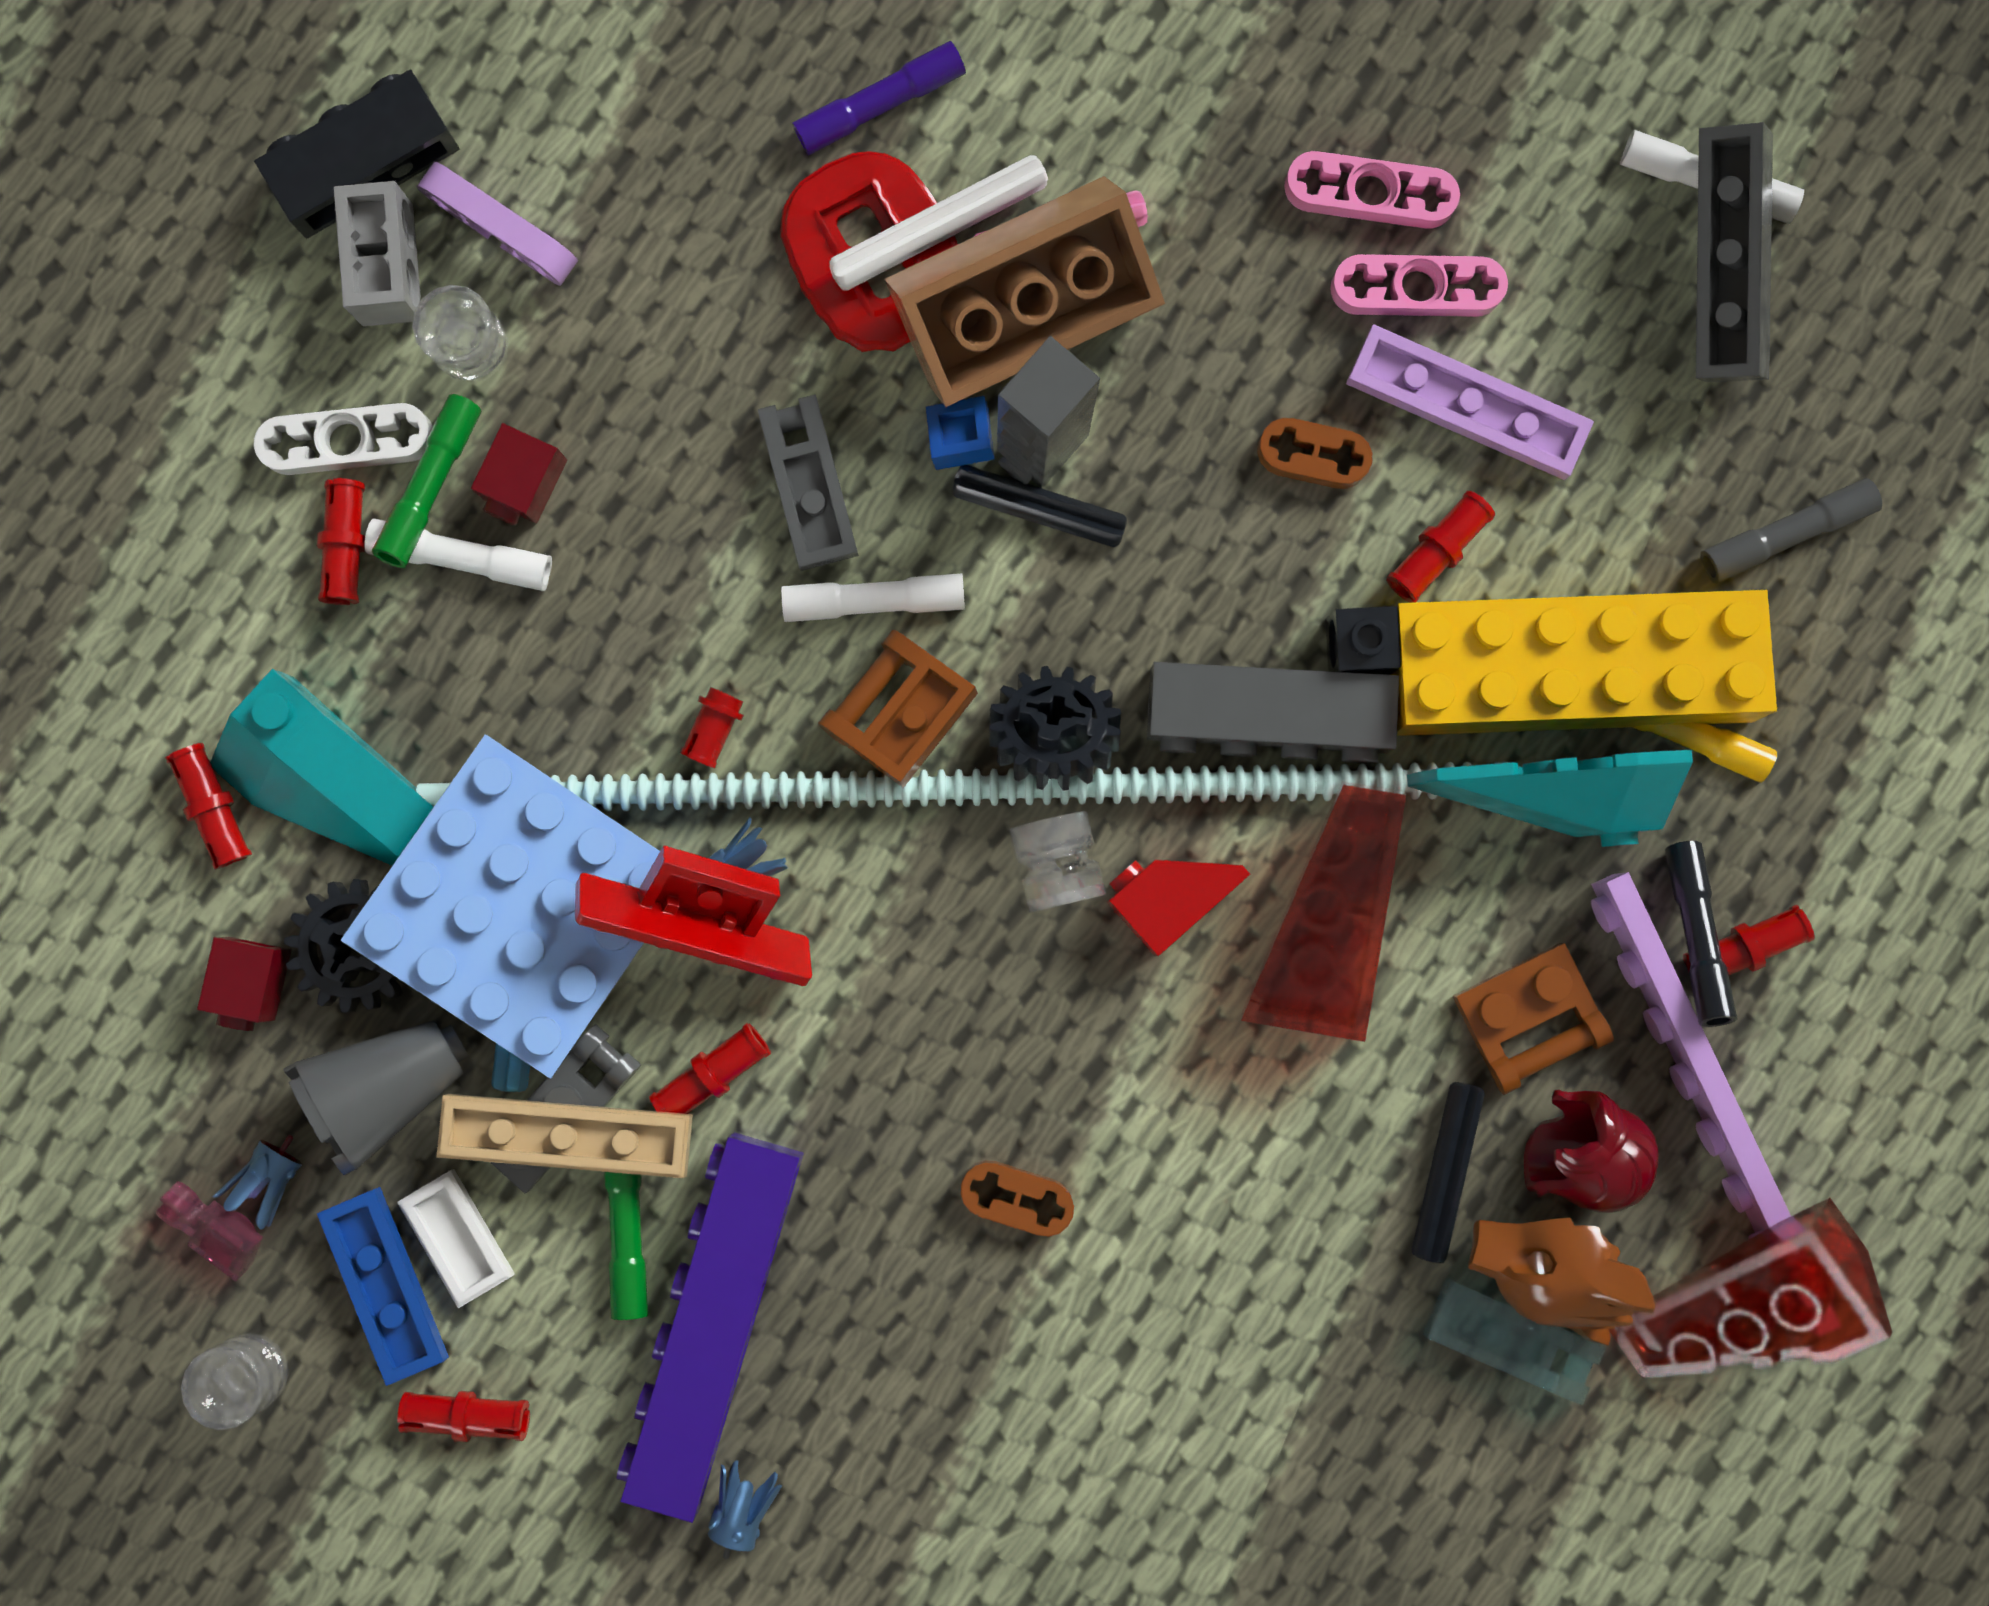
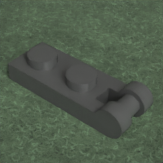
M816 394L799 398V405L777 410L776 406L772 405L758 409L800 571L859 556ZM806 428L809 441L786 447L784 433Z
M595 1024L575 1044L551 1079L547 1077L527 1101L605 1107L636 1073L641 1064L628 1052L622 1056L607 1042L610 1036ZM590 1060L606 1074L597 1086H594L580 1073L581 1069ZM490 1162L524 1194L529 1192L551 1168Z

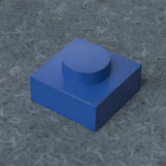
M985 396L963 399L948 407H945L943 403L926 406L931 459L936 470L995 460L989 408Z

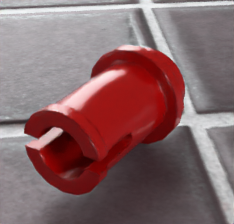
M710 687L706 697L700 695L697 700L702 703L701 709L679 753L701 764L716 768L717 760L735 720L742 721L744 717L743 714L739 713L743 701Z

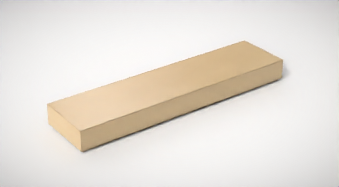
M445 1094L442 1097L437 1158L685 1178L688 1171L693 1114Z

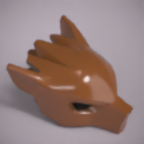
M1558 1218L1521 1224L1478 1220L1473 1225V1242L1468 1268L1495 1278L1504 1299L1518 1314L1539 1325L1566 1327L1587 1340L1609 1346V1329H1613L1616 1326L1632 1325L1633 1318L1630 1315H1633L1634 1311L1653 1314L1656 1308L1655 1300L1643 1273L1639 1268L1617 1261L1620 1255L1619 1248L1610 1243L1601 1234L1599 1227L1574 1226L1571 1218Z

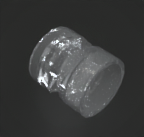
M448 285L436 288L422 298L414 312L412 327L415 339L425 354L444 374L458 382L476 383L489 379L501 369L507 359L509 349L507 332L479 294L467 287Z
M1087 811L1048 818L1010 829L1017 862L1028 866L1029 873L1022 879L1029 913L1107 895L1100 864L1098 861L1088 858L1087 854L1089 849L1095 844ZM1055 860H1060V868L1056 865Z
M255 1333L235 1335L193 1359L185 1370L181 1385L183 1404L191 1417L204 1427L217 1430L236 1428L274 1404L285 1390L289 1375L287 1358L279 1345L267 1336Z

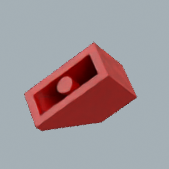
M1135 860L1109 883L1116 893L1106 902L1154 956H1159L1251 874L1243 865L1154 860L1143 868Z

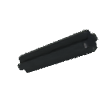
M970 465L960 466L952 487L953 495L956 498L1110 547H1117L1120 544L1127 524V517L1124 514L1030 484L1024 485L1020 481Z
M1453 1082L1449 1087L1412 1246L1413 1255L1432 1263H1444L1447 1260L1485 1096L1484 1090L1478 1086Z

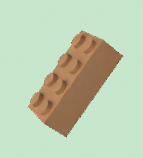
M1105 176L884 279L927 382L945 407L1016 375L1049 336H1052L1068 350L1165 304L1127 194Z

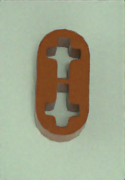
M1280 418L1272 421L1264 429L1257 444L1259 460L1269 472L1278 476L1336 489H1347L1357 485L1368 474L1372 465V450L1369 443L1361 435L1353 431L1295 418ZM1283 432L1293 435V445L1310 449L1311 453L1310 455L1293 453L1288 462L1278 460V449L1270 447L1269 441H1278ZM1342 445H1346L1351 448V458L1359 460V466H1351L1346 475L1337 473V463L1333 460L1318 457L1319 452L1336 454Z
M988 1160L975 1163L966 1171L962 1178L961 1197L963 1203L971 1213L981 1218L1038 1236L1047 1237L1060 1234L1069 1226L1073 1218L1074 1204L1071 1194L1063 1184L1054 1179L997 1161ZM987 1172H992L998 1175V1186L1015 1192L1013 1201L993 1197L989 1206L978 1203L979 1193L970 1189V1185L973 1179L983 1181ZM1046 1191H1053L1056 1193V1204L1063 1207L1064 1211L1061 1217L1051 1215L1047 1224L1037 1222V1211L1035 1209L1019 1204L1022 1195L1034 1199H1042Z

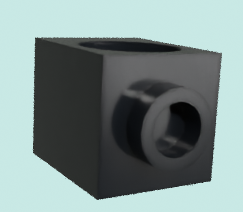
M1397 606L1335 609L1325 619L1328 672L1390 675L1401 667Z

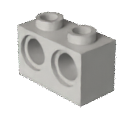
M395 181L334 186L343 307L363 327L423 321L412 202Z

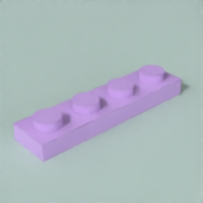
M1374 324L1366 336L1346 382V385L1562 480H1566L1571 476L1594 423L1591 419Z

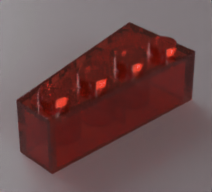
M1346 781L1341 782L1244 1005L1241 1021L1362 1042L1366 1041L1406 801V794L1403 790Z

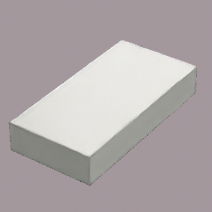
M454 1169L397 1202L458 1308L515 1275Z

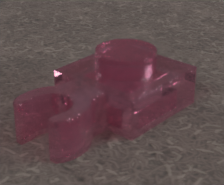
M178 1181L160 1198V1201L164 1204L156 1210V1214L166 1224L180 1229L190 1236L187 1246L235 1282L249 1269L254 1262L263 1236L256 1232L254 1225L247 1217L237 1211H226L215 1200L209 1206L205 1205L193 1190Z

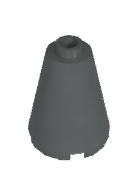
M432 1020L296 1061L283 1070L291 1079L288 1083L321 1143L325 1142L328 1144L330 1142L336 1153V1156L331 1159L343 1175H347L362 1166L460 1078L464 1072L458 1062L469 1057L452 1025L439 1030L435 1021Z

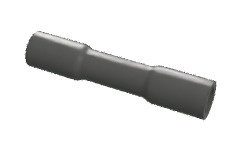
M1864 478L1819 498L1811 506L1762 528L1745 531L1701 551L1700 559L1710 580L1715 584L1764 563L1770 556L1824 532L1836 531L1882 509L1881 494L1873 481Z

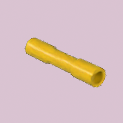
M1675 723L1633 727L1640 731L1652 732L1705 755L1713 763L1759 783H1762L1768 777L1777 757L1775 749L1729 729H1719L1706 723Z

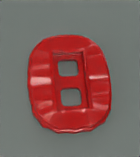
M857 152L823 165L800 181L790 193L782 209L780 238L786 250L790 267L797 277L803 294L812 304L816 314L827 324L835 338L850 344L861 352L873 350L894 352L911 341L891 295L886 298H878L868 281L850 290H842L836 283L830 271L829 261L832 257L851 248L845 242L837 227L838 221L861 207H868L874 213L882 228V232L937 203L922 180L908 165L885 153ZM954 235L903 261L901 264L904 269H907L958 245L957 239Z

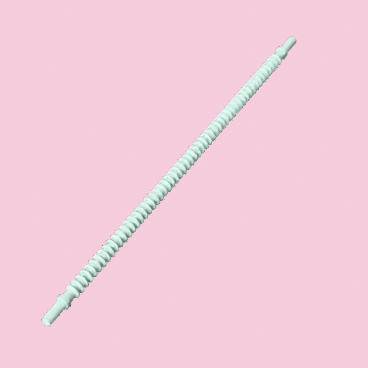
M1505 761V762H1495L1494 764L1509 763V762H1508V761ZM1415 762L1410 765L1409 770H1403L1400 763H1395L1392 770H1385L1384 765L1378 763L1374 770H1367V766L1361 763L1355 771L1350 770L1348 764H1342L1339 771H1333L1330 764H1325L1322 771H1315L1313 765L1308 764L1305 767V771H1297L1296 766L1291 764L1288 766L1287 771L1282 772L1274 764L1270 767L1269 772H1263L1260 765H1255L1252 772H1244L1242 765L1236 766L1235 772H1227L1226 767L1221 765L1218 767L1217 772L1211 773L1208 767L1204 765L1200 768L1199 773H1192L1189 766H1185L1182 773H1174L1173 767L1168 766L1165 769V773L1161 774L1156 773V769L1153 766H1150L1145 774L1139 773L1138 768L1135 766L1130 769L1129 774H1122L1119 767H1115L1112 774H1104L1103 769L1096 768L1095 774H1093V782L1086 784L1076 775L1070 777L1069 790L1065 791L1061 789L1057 779H1049L1043 790L1037 789L1036 776L1030 773L1026 778L1018 782L1014 779L1013 768H1010L1005 776L998 775L997 769H991L988 776H982L979 769H974L972 776H963L962 770L957 769L955 775L951 777L946 776L943 769L938 770L937 776L930 777L927 771L923 769L920 771V775L912 777L904 788L886 775L880 778L876 777L875 772L872 770L868 771L867 777L864 778L858 777L857 772L854 770L850 772L848 778H841L838 771H834L831 778H823L822 773L816 771L814 778L810 779L806 778L802 771H799L794 779L788 778L786 772H781L778 779H771L768 772H763L761 779H753L752 774L746 772L744 779L740 780L735 779V775L732 772H729L724 780L718 779L715 773H710L707 780H701L698 773H693L691 780H683L682 775L676 773L673 780L670 781L665 780V776L661 773L657 774L656 780L649 781L647 775L643 773L639 775L637 781H631L627 774H623L620 781H613L612 776L609 774L604 775L603 781L599 782L591 774L587 775L583 782H579L575 775H570L567 782H561L557 775H552L551 778L593 807L602 804L606 811H611L614 804H620L624 811H628L631 804H638L639 809L645 811L648 808V804L652 803L656 804L657 809L662 811L668 803H672L676 810H681L684 803H691L694 810H698L701 803H709L710 809L716 810L718 803L722 802L727 804L728 809L733 810L738 802L744 803L746 809H751L754 802H761L764 809H769L771 802H779L780 807L786 809L788 802L792 801L797 802V806L803 809L808 801H813L817 808H822L824 801H832L835 808L840 807L841 801H849L850 806L856 808L858 802L862 800L867 801L868 806L871 808L875 806L878 800L885 801L887 807H892L895 800H902L905 807L910 806L911 800H920L921 806L926 807L928 801L932 799L937 800L938 805L941 807L945 806L948 799L955 800L957 806H962L965 799H972L975 806L980 805L981 799H990L991 805L996 806L999 799L1002 798L1007 799L1011 806L1015 805L1018 798L1025 799L1027 805H1032L1035 798H1042L1045 805H1049L1052 798H1060L1061 803L1066 805L1069 798L1072 797L1078 798V802L1081 805L1085 804L1086 799L1089 797L1095 798L1097 804H1102L1105 797H1112L1115 804H1119L1122 797H1130L1131 802L1136 804L1139 801V797L1142 796L1148 797V801L1151 804L1155 803L1159 796H1164L1167 803H1172L1175 796H1183L1185 803H1189L1192 796H1200L1201 801L1206 803L1209 801V796L1212 795L1218 796V800L1221 803L1225 802L1229 795H1234L1237 802H1242L1245 795H1252L1255 802L1261 801L1262 795H1270L1271 800L1276 802L1282 794L1288 795V799L1291 802L1295 801L1299 794H1304L1307 801L1314 800L1315 794H1322L1325 801L1331 800L1333 794H1340L1341 799L1346 801L1352 793L1357 794L1361 801L1365 800L1369 793H1374L1377 800H1383L1385 793H1392L1395 800H1400L1403 793H1410L1411 798L1416 800L1424 791L1408 787L1407 774L1436 769L1438 767L1434 762L1428 764L1427 769L1422 770L1418 763ZM1448 762L1444 768L1455 766L1452 762ZM1465 762L1462 766H1472V764ZM418 783L416 792L431 805L435 806L451 783ZM1427 793L1429 799L1437 798V795Z

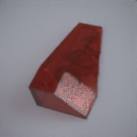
M1831 1198L1776 1223L1655 1294L1653 1298L1656 1308L1653 1314L1634 1311V1314L1630 1315L1633 1318L1632 1325L1616 1326L1613 1329H1609L1642 1378L1712 1373L1716 1367L1753 1364L1754 1369L1774 1368L1780 1361L1811 1359L1812 1364L1834 1363L1889 1339L1893 1333L1869 1252Z

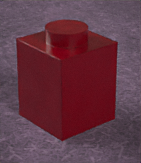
M502 423L471 489L486 501L483 511L514 526L517 525L520 517L537 524L567 463V459L558 448Z
M214 937L197 1010L218 1014L216 1025L243 1031H253L255 1022L275 1021L287 972L286 963L289 962L292 949L235 937Z

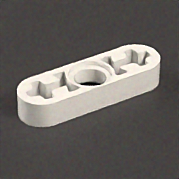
M406 403L277 416L268 419L258 428L254 438V449L257 457L263 464L283 475L413 462L421 459L426 449V440L433 425L428 417L418 408ZM405 418L413 427L419 428V434L409 436V446L402 447L401 443L392 437L376 438L380 450L373 452L375 436L369 425L370 421L376 420L375 427L380 432L399 430L400 420ZM344 424L357 426L361 434L358 448L348 455L334 454L330 447V437L333 431ZM311 427H316L314 432V439L310 432ZM286 431L296 441L314 440L320 457L314 458L315 451L308 446L289 449L288 459L283 460L282 456L275 451H271L272 444L280 443L282 439L281 433Z

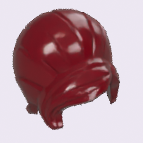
M1553 1091L1552 1104L1563 1111V1116L1539 1123L1526 1143L1524 1151V1179L1527 1190L1529 1192H1537L1540 1197L1550 1192L1567 1199L1579 1208L1598 1213L1618 1212L1639 1203L1651 1189L1656 1179L1658 1167V1146L1650 1128L1638 1116L1619 1108L1603 1092Z

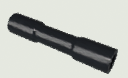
M1699 841L1678 842L1668 846L1665 849L1673 895L1680 909L1690 960L1689 976L1698 1022L1702 1027L1727 1025L1737 1020L1728 969L1721 956L1711 906L1712 890L1703 846Z

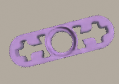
M433 162L417 185L418 190L434 204L485 238L489 239L492 234L502 242L500 248L556 285H562L578 262L577 258L555 239L438 162Z

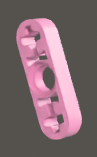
M1310 151L1298 156L1292 162L1284 184L1288 200L1302 211L1425 229L1436 228L1446 223L1458 206L1460 199V190L1456 180L1451 174L1442 169L1319 151ZM1308 169H1315L1319 171V180L1337 184L1341 172L1349 173L1343 189L1344 200L1335 199L1339 189L1337 186L1322 185L1317 195L1306 193V183L1297 181V178H1305ZM1363 177H1376L1385 184L1388 192L1387 199L1378 205L1365 204L1356 195L1355 183ZM1400 180L1408 182L1404 191L1405 194L1421 195L1426 186L1431 185L1436 187V196L1445 199V202L1438 204L1434 212L1425 210V200L1414 197H1406L1402 204V209L1394 207L1400 194Z
M1361 254L1351 256L1339 265L1332 278L1330 290L1335 304L1341 310L1355 315L1479 317L1489 314L1499 305L1506 295L1508 279L1503 267L1495 260L1487 257ZM1386 270L1394 272L1390 283V296L1392 300L1384 299L1387 287L1369 288L1362 299L1355 297L1354 288L1344 287V282L1351 280L1354 271L1363 272L1364 281L1368 283H1383L1387 276ZM1414 271L1427 274L1434 284L1433 297L1426 301L1410 299L1402 287V280L1406 274ZM1446 271L1453 272L1450 284H1467L1474 276V273L1482 274L1483 284L1492 285L1493 287L1492 290L1486 293L1482 301L1475 300L1474 290L1455 289L1450 295L1451 301H1444L1448 288Z

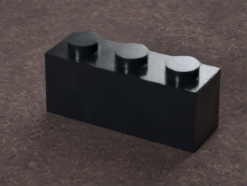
M410 69L401 75L392 74L380 79L372 86L370 93L350 105L341 104L330 108L321 115L317 124L302 133L287 135L277 139L268 147L266 154L255 159L254 162L289 221L308 239L336 222L334 186L395 181L400 185L431 167L433 162L445 159L460 150L426 91Z

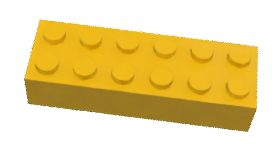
M1768 590L1398 603L1397 605L1401 667L1390 674L1399 675L1397 736L1623 728L1675 723H1753L1777 711Z

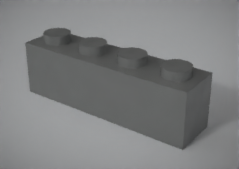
M1764 122L1699 128L1696 379L1704 382L1769 380L1773 133Z
M1052 336L1046 339L998 394L997 451L1003 455L998 463L1013 479L1020 481L1024 485L1032 480L1042 489L1089 436L1100 377Z
M1154 662L1150 668L1147 740L1160 741V751L1169 753H1196L1197 743L1221 744L1220 754L1226 756L1255 757L1257 756V746L1281 748V758L1317 760L1318 750L1342 751V762L1378 763L1379 753L1386 754L1396 749L1399 675Z

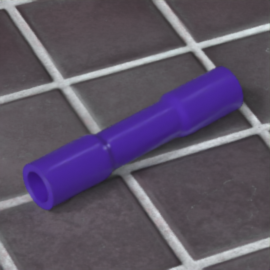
M948 41L907 62L899 71L844 99H836L792 122V126L805 152L809 156L848 136L860 125L912 98H920L965 75L964 63L952 41Z

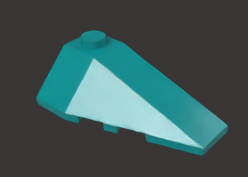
M273 668L230 714L210 761L212 768L253 806L392 866L434 808L433 805L416 792V787L297 679Z
M1692 750L1615 754L1612 757L1577 761V757L1525 763L1522 764V767H1518V763L1511 762L1436 768L1407 774V785L1410 788L1573 837L1600 836L1601 847L1639 844L1638 832L1661 830L1664 828L1691 768L1693 757Z

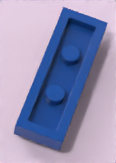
M381 1187L317 1213L385 1385L393 1384L447 1360L449 1355Z

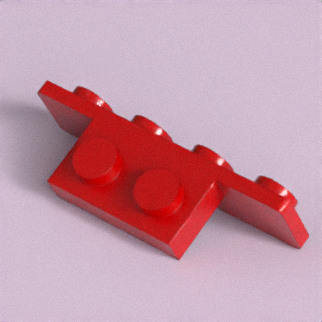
M663 845L640 888L588 873H581L575 884V921L579 925L799 986H806L812 978L809 939L801 934L763 924L780 897L779 879Z

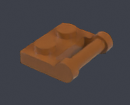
M892 629L881 643L884 650L835 712L829 709L818 722V725L833 739L847 746L904 788L978 692L973 684L906 636ZM903 664L914 669L865 732L854 726Z
M1559 943L1452 996L1499 1091L1503 1095L1520 1088V1080L1591 1045L1597 1050L1614 1041L1611 1028L1598 1010L1565 943ZM1571 1008L1573 1009L1580 1024L1509 1059L1505 1055L1500 1043Z

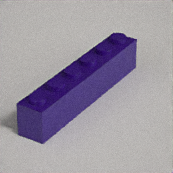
M735 1132L727 1138L726 1145L715 1144L705 1175V1179L715 1181L709 1203L706 1205L698 1202L688 1231L687 1238L697 1241L691 1264L680 1263L670 1292V1298L679 1301L673 1324L662 1323L653 1349L652 1358L662 1361L655 1384L645 1382L635 1410L634 1419L644 1421L638 1443H627L617 1471L616 1479L626 1482L620 1502L693 1523L700 1510L804 1155L803 1152Z

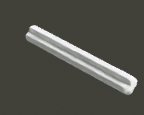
M1029 155L832 257L829 261L833 278L842 290H850L1044 189L1048 180L1045 168L1037 156Z

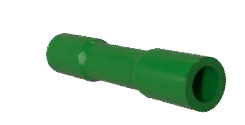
M457 394L448 395L426 440V449L401 499L393 506L372 549L373 555L381 561L397 568H406L428 523V515L454 461L461 456L482 413L480 407L473 401Z
M604 1172L605 1188L609 1199L611 1319L632 1320L648 1316L646 1262L642 1255L639 1198L642 1175Z

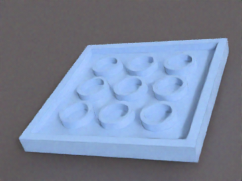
M485 734L341 938V941L551 1079L644 944V942L579 925L575 921V884L581 873H588L640 888L660 851Z

